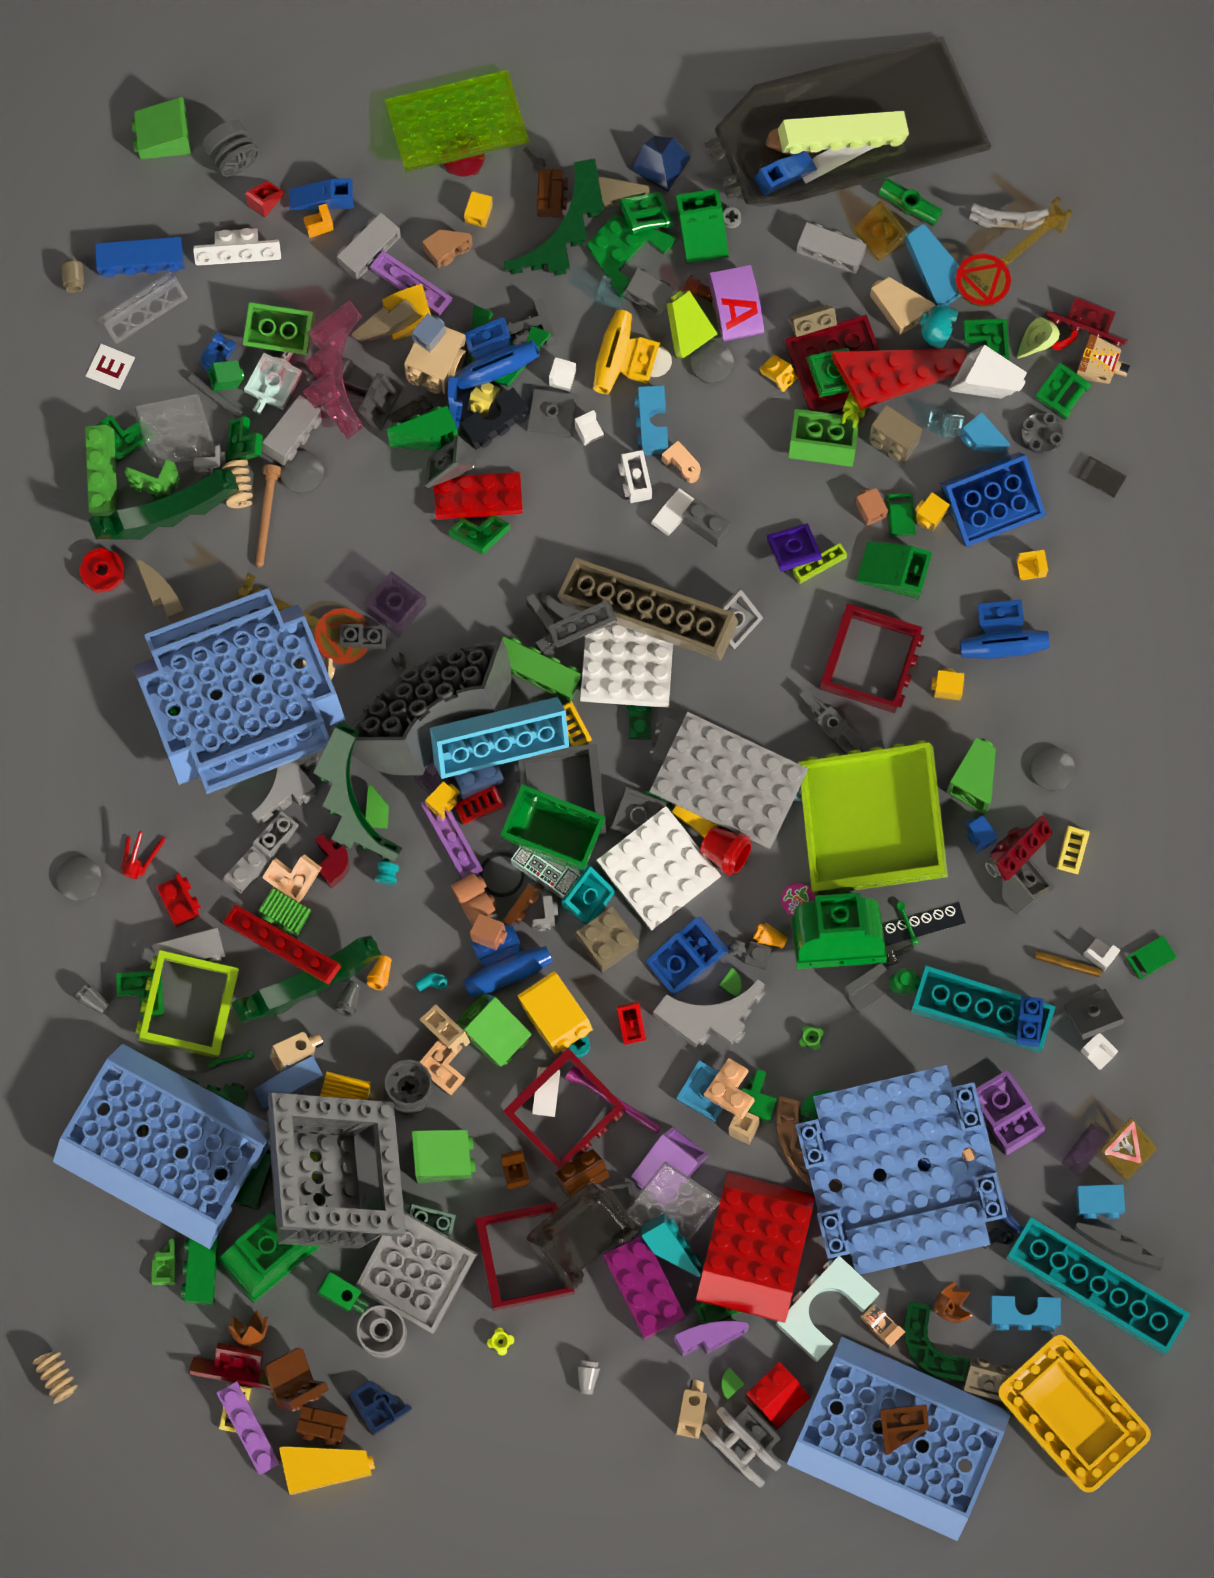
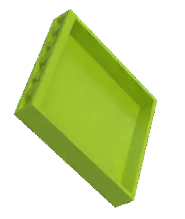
M919 740L913 742V745L908 746L894 744L888 749L873 747L868 752L852 750L848 752V755L841 756L837 753L826 755V758L807 757L804 758V761L798 762V764L808 768L801 784L811 887L812 892L816 896L948 877L933 746L929 742Z

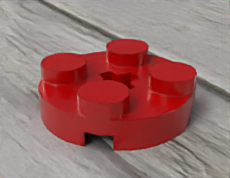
M97 548L84 556L79 570L83 583L93 592L111 591L123 581L124 565L117 553L105 548ZM101 565L103 568H108L104 575L96 573Z

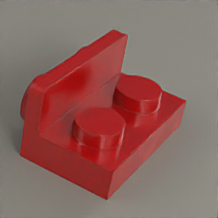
M180 873L175 874L176 878L156 887L176 928L200 917L198 909H201L196 896L191 898L188 890L192 889L187 877L182 878Z

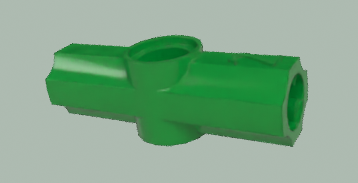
M889 178L884 182L878 194L880 197L901 208L904 214L913 215L933 227L943 213V209L922 198L916 190H908ZM907 200H912V201H914L916 204H914V205H909V204L906 203V201H907Z

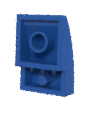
M696 917L645 962L674 996L729 952V949L702 917Z

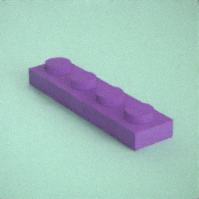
M382 251L370 266V270L401 291L422 284L429 310L439 317L452 302L451 296L385 251Z
M425 801L422 802L421 806L461 879L472 873L476 875L482 872L483 869L451 811L448 812L446 810L445 818L441 820L426 806Z
M238 1381L217 1391L216 1393L258 1474L260 1475L279 1465L280 1461Z

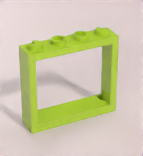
M159 950L157 956L153 955L150 966L151 969H154L153 977H148L145 990L149 991L148 998L143 999L140 1012L144 1013L143 1020L138 1021L135 1034H139L138 1041L217 1059L221 1050L239 968ZM164 960L227 975L211 1047L148 1033Z

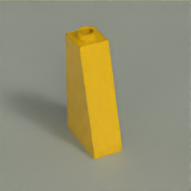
M303 1447L279 1448L290 1495L371 1476V1470L375 1469L372 1455L368 1456L364 1450Z

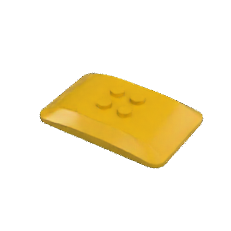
M1064 1335L1053 1337L999 1387L998 1395L1003 1404L1083 1492L1089 1493L1097 1490L1150 1440L1151 1433L1148 1426L1073 1342Z

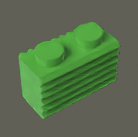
M274 888L271 889L258 910L259 914L262 915L260 919L271 925L275 923L281 926L280 930L290 936L292 934L299 936L312 915L309 908Z

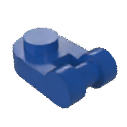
M217 332L201 356L203 368L209 371L213 363L225 362L234 351L237 343L232 340L228 341L224 338L223 334ZM219 345L224 348L222 352L216 350Z

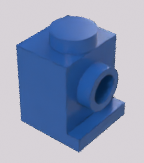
M975 816L965 823L967 826L966 835L972 844L976 843L975 851L977 854L996 843L998 836L984 816L978 819Z

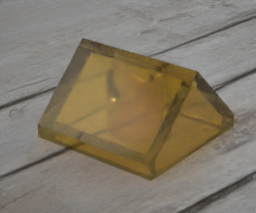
M882 200L853 228L878 261L883 260L904 246L906 242V230Z

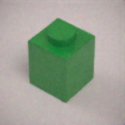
M238 360L213 363L208 371L213 391L238 389L244 379V372L239 367Z

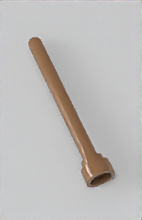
M271 464L264 465L263 469L266 487L255 559L257 567L264 565L274 485L281 474V467Z

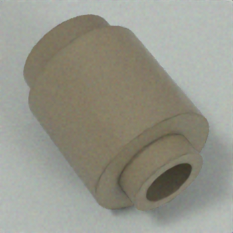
M76 259L66 260L61 265L63 286L67 292H80L85 284L83 265Z

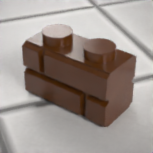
M539 169L537 191L538 217L550 216L561 218L563 210H567V197H563L564 190H568V177H564V170Z
M594 1149L583 1153L579 1158L555 1172L562 1191L571 1201L610 1177L603 1159Z
M303 1405L296 1433L301 1435L300 1439L314 1442V1438L323 1439V1444L336 1447L337 1443H343L349 1416Z

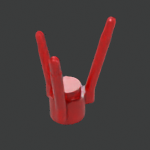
M138 832L133 852L129 859L131 838L128 836L126 838L123 863L120 868L122 869L121 875L138 880L139 875L144 876L147 867L165 842V837L161 838L143 866H140L141 861L136 860L143 832Z

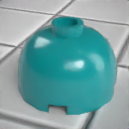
M937 305L932 307L928 313L923 312L919 324L922 325L921 334L926 343L938 349L945 346L953 330L951 328L952 321L956 322L957 309L946 305Z

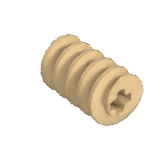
M232 460L225 463L221 470L232 471L239 488L238 491L226 500V504L230 508H244L252 505V502L247 500L251 499L253 494L246 493V491L252 489V486L245 484L251 481L248 476H244L249 473V469L243 468L248 465L247 460Z
M60 1352L46 1353L32 1362L34 1365L39 1364L36 1368L38 1373L44 1372L40 1379L47 1381L45 1388H53L49 1392L50 1397H56L53 1400V1404L59 1403L71 1396L78 1387L77 1384H69L74 1379L73 1376L65 1377L69 1368L61 1369L65 1360L57 1361V1358L61 1355Z

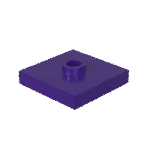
M808 523L766 535L767 542L780 572L822 559L821 552Z

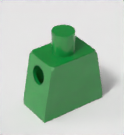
M332 1272L326 1274L315 1293L346 1312H349L352 1308L363 1314L369 1305V1302L359 1297L361 1293L359 1289ZM343 1291L349 1294L348 1301L342 1299Z

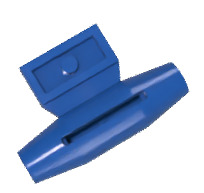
M501 317L464 333L469 352L476 360L456 372L454 377L458 378V387L461 390L487 384L521 369L538 358L540 353L533 340L510 345L512 338L506 320Z
M1022 600L978 604L979 624L984 634L960 640L962 658L996 659L1024 656L1050 648L1048 631L1021 629L1024 623Z
M509 925L505 926L507 932L505 942L499 945L497 951L470 940L479 963L485 967L463 980L469 997L500 990L534 975L553 963L547 947L543 946L520 952V941L513 926Z

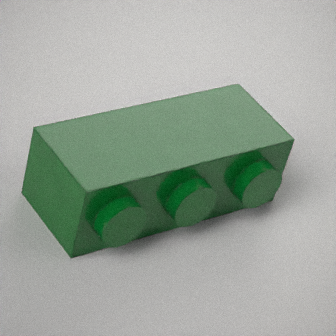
M219 1235L210 1249L190 1238L185 1240V1252H188V1261L183 1263V1274L186 1275V1284L182 1283L181 1297H185L184 1301L187 1304L214 1305Z

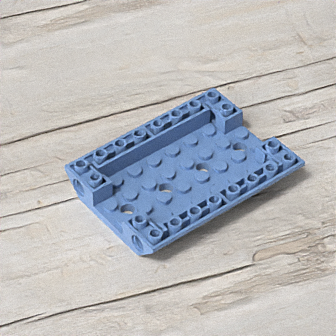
M122 1043L106 1059L60 1137L53 1163L210 1249L233 1210L231 1204L252 1168L257 1169L270 1146L268 1123ZM102 1104L110 1106V1111L105 1116L98 1114V1108ZM143 1125L148 1126V1135L139 1137L137 1135L138 1128ZM180 1147L188 1149V1155L184 1159H179L176 1156V1152ZM219 1169H226L228 1172L227 1178L222 1181L217 1180L215 1177L216 1172Z
M841 1337L787 1465L958 1541L1005 1433L1011 1412ZM840 1402L843 1406V1412L839 1415L833 1414L830 1411L831 1403ZM926 1404L929 1429L918 1434L891 1454L885 1455L883 1435L873 1431V1423L881 1421L880 1409ZM918 1440H924L928 1443L929 1448L926 1453H919L916 1450L915 1444ZM967 1459L970 1461L971 1470L969 1472L960 1471L958 1467L960 1460Z

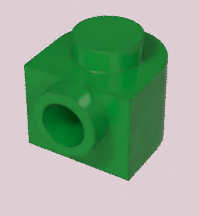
M900 969L889 978V987L896 994L911 995L916 992L920 984V977L916 975L915 969Z

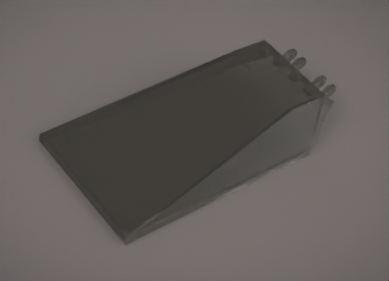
M943 37L753 85L748 93L716 126L715 132L718 138L704 143L708 150L717 148L720 145L723 149L709 155L711 161H716L726 157L734 174L720 181L722 187L733 185L736 182L738 184V187L731 188L725 192L726 197L732 198L742 194L747 205L759 207L801 201L989 150L991 147ZM904 111L909 135L901 145L891 146L888 144L873 148L808 183H805L803 178L767 196L762 194L754 180V177L761 168L777 160L790 157L766 145L769 133L779 128L783 120ZM824 149L819 152H809L808 154L813 160L817 155L829 149Z

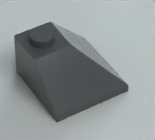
M456 436L427 459L425 486L430 488L458 477L466 471H470L476 464V450L461 437Z
M1031 859L1010 880L1004 881L1002 878V898L1007 903L1008 908L1016 915L1030 908L1054 889Z

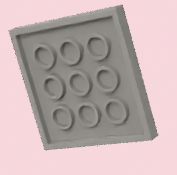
M404 1211L406 1234L402 1237H381L355 1287L364 1295L384 1306L395 1309L404 1318L434 1334L478 1253Z

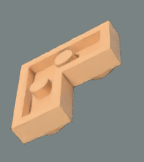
M303 855L293 870H291L276 858L272 861L262 878L287 897L300 903L322 867L306 855Z
M438 1040L420 1063L428 1069L432 1082L451 1097L463 1083L465 1077L449 1065L458 1053H454L442 1041ZM460 1044L457 1046L458 1053L462 1049Z
M728 1058L704 1093L705 1098L743 1119L755 1101L752 1096L738 1089L747 1075L748 1069Z

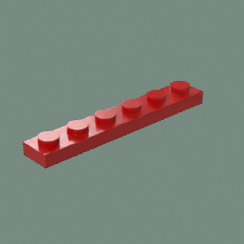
M237 905L233 906L222 922L226 927L329 985L341 968L340 964Z

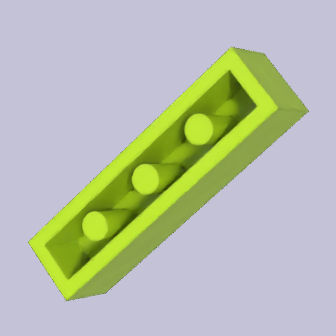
M841 543L821 553V560L794 568L793 574L798 583L801 584L846 559L847 553Z

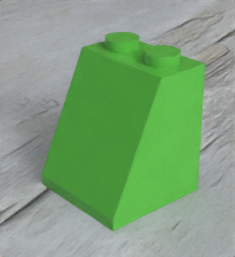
M183 97L134 111L135 119L131 120L132 131L136 132L137 139H133L134 151L139 152L140 159L191 154L188 116Z
M976 737L950 781L946 793L985 815L992 799L996 748L992 747L993 744L983 738L980 740Z
M481 994L455 1021L465 1031L470 1042L492 1063L500 1067L507 1065L513 1059V1054L517 1049H522L529 1042L528 1038L532 1035L496 997L488 994Z
M467 1130L412 1131L417 1183L472 1179L471 1172H476L475 1158L470 1159L469 1150H473L474 1145L473 1136H468Z

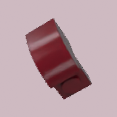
M321 834L315 839V842L328 858L319 864L322 869L318 874L332 889L347 875L350 862L344 845L336 850L337 845L330 837L326 839Z

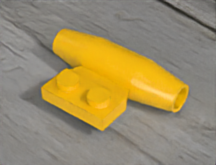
M616 310L605 331L595 365L593 389L598 393L609 394L620 372L627 379L649 384L660 343L641 337L630 339L632 314L628 311Z

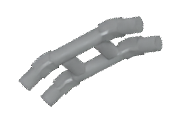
M974 203L969 220L985 228L1000 227L1032 230L1046 224L1045 216H1048L1049 213L1046 207L1039 210L1019 212L994 210Z
M724 1407L719 1408L717 1414L733 1432L724 1441L708 1423L701 1427L702 1432L746 1478L759 1488L762 1487L765 1480L747 1464L755 1455L774 1471H777L781 1464L763 1449ZM739 1438L749 1447L741 1457L731 1449Z

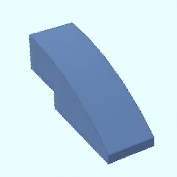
M311 1056L255 1088L254 1092L263 1110L269 1108L268 1095L270 1093L298 1094L304 1091V1088L323 1080L324 1077L314 1056Z

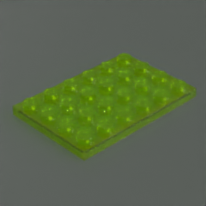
M508 69L384 99L405 173L529 143Z

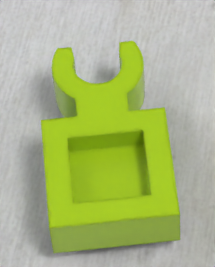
M849 392L843 408L845 413L842 417V424H845L847 419H851L854 421L853 428H856L859 417H864L867 408L860 410L851 392Z

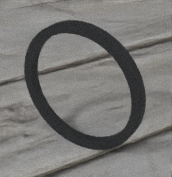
M509 853L493 854L483 862L481 867L484 870L485 865L495 857L505 856L512 858L513 855ZM521 871V879L519 884L509 892L497 893L492 891L488 887H486L485 890L490 894L498 897L512 895L516 891H518L521 885L523 884L524 872Z

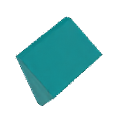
M588 865L563 898L562 908L584 924H588L598 917L616 891Z

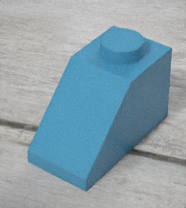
M983 413L965 425L960 434L962 442L974 451L1005 454L1010 447V443Z

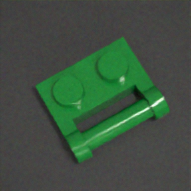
M661 192L620 200L619 205L628 223L631 235L652 228L672 227V218ZM656 215L661 216L660 219H654L638 223L636 220Z
M1059 363L1035 395V399L1056 412L1060 418L1067 420L1071 414V409L1082 394L1089 390L1091 384ZM1075 383L1078 387L1064 406L1058 403L1071 384Z

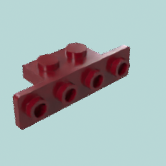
M1075 297L1068 317L1050 310L1046 311L1045 315L1049 316L1048 320L1057 324H1061V321L1068 323V328L1078 332H1081V329L1089 331V336L1092 334L1099 338L1102 336L1110 339L1109 343L1119 347L1122 344L1126 345L1128 339L1108 332L1116 313L1113 310Z
M1039 816L1030 827L1012 828L1007 832L1008 835L996 843V847L990 852L1004 881L1010 880L1053 834L1045 816Z
M218 1343L215 1360L193 1357L189 1368L190 1375L233 1383L238 1381L239 1384L271 1390L265 1370L261 1369L263 1351Z

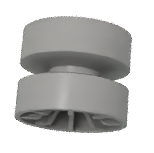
M380 1305L374 1306L362 1314L357 1324V1336L363 1349L368 1354L376 1358H389L399 1353L404 1347L407 1339V1329L402 1316L395 1309Z

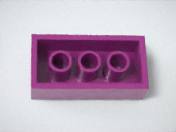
M642 1236L603 1255V1259L644 1340L685 1320L686 1316L655 1254Z

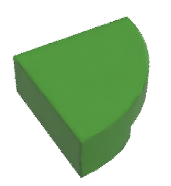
M731 968L719 987L734 998L740 995L742 983L739 974L735 969Z
M730 1367L725 1371L721 1382L722 1392L727 1400L744 1386V1383Z

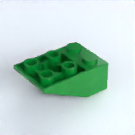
M719 189L676 195V210L687 264L728 258L729 252Z
M448 406L435 407L427 414L414 415L409 421L394 423L389 429H386L389 446L398 448L438 451L458 436L457 427Z
M868 541L856 582L919 600L933 552L914 546Z

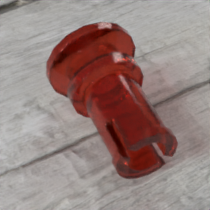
M691 274L685 282L683 291H690L693 296L695 294L712 303L713 298L710 288L700 283L701 280L697 279L696 281L692 279L693 274Z

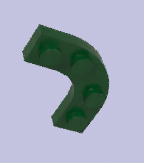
M625 705L629 714V739L651 740V707Z
M908 1301L904 1323V1340L913 1361L921 1369L933 1376L966 1382L969 1358L947 1355L935 1349L928 1338L931 1305Z

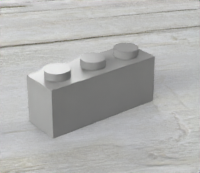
M382 213L377 217L373 216L368 221L367 227L362 232L358 231L353 236L352 242L339 250L337 254L338 265L357 281L370 268L382 251L386 252L401 237L400 228Z
M806 222L797 244L796 253L857 274L867 244L858 238L851 239L846 237L839 231L824 229L818 223L811 224Z
M299 395L262 442V452L283 466L288 460L291 461L295 457L300 444L304 445L307 442L310 431L320 425L322 421L321 408Z

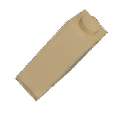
M890 277L885 280L880 279L876 281L871 288L870 297L898 336L918 325L923 312L928 313L935 306L933 302Z

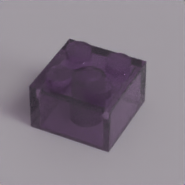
M391 571L364 603L366 613L400 637L427 603L426 597Z

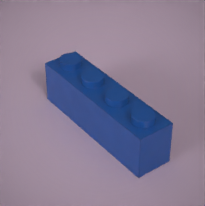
M181 237L95 244L96 268L99 276L113 277L115 274L132 276L140 272L155 274L158 271L177 272L180 269H185Z

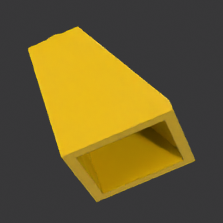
M555 971L517 995L527 1018L555 1055L560 1051L566 1050L572 1043L585 1037L593 1030L587 1016Z

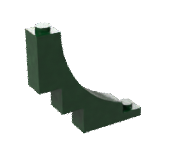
M216 470L199 482L170 496L136 507L116 510L110 516H93L88 521L96 539L141 540L158 527H174L189 515L207 514L238 491L239 488L231 470Z
M372 935L357 938L329 957L341 966L329 985L302 971L288 979L260 989L251 996L238 998L231 1004L241 1023L282 1014L301 1000L316 997L332 984L349 980L382 954Z

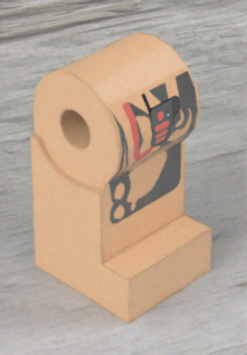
M679 441L662 454L661 461L666 466L672 463L681 472V477L685 482L694 483L699 479L701 471L699 463Z
M875 1304L860 1316L870 1330L888 1348L905 1333L899 1325L897 1326Z

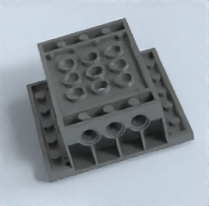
M270 1093L268 1095L269 1111H267L278 1244L360 1249L381 1235L404 1236L406 1229L394 1103ZM371 1125L374 1127L381 1210L360 1209L354 1136ZM310 1152H314L317 1155V1162L310 1158ZM312 1173L318 1176L319 1184L312 1180ZM314 1195L320 1198L321 1206L314 1202Z

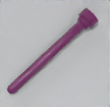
M574 1064L565 1079L572 1084L574 1082L582 1084L612 1104ZM616 1097L625 1106L622 1109L625 1114L654 1133L661 1131L660 1125Z

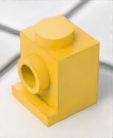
M443 781L425 800L426 806L443 820L445 818V811L449 812L456 805L457 795L460 792L454 785H447Z

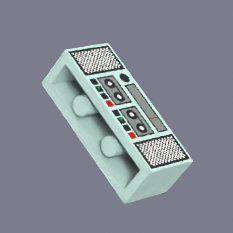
M521 847L511 858V865L524 872V874L562 900L580 877L578 869L569 866L564 867L525 852Z

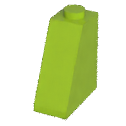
M679 290L671 295L672 300L666 303L677 359L685 358L717 335V332L691 292Z

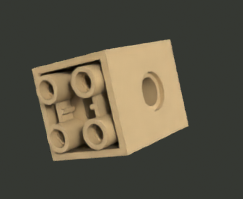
M445 327V335L430 353L414 342L404 363L408 382L415 386H425L435 394L442 393L446 395L449 377L455 378V373L461 370L466 356L465 334Z

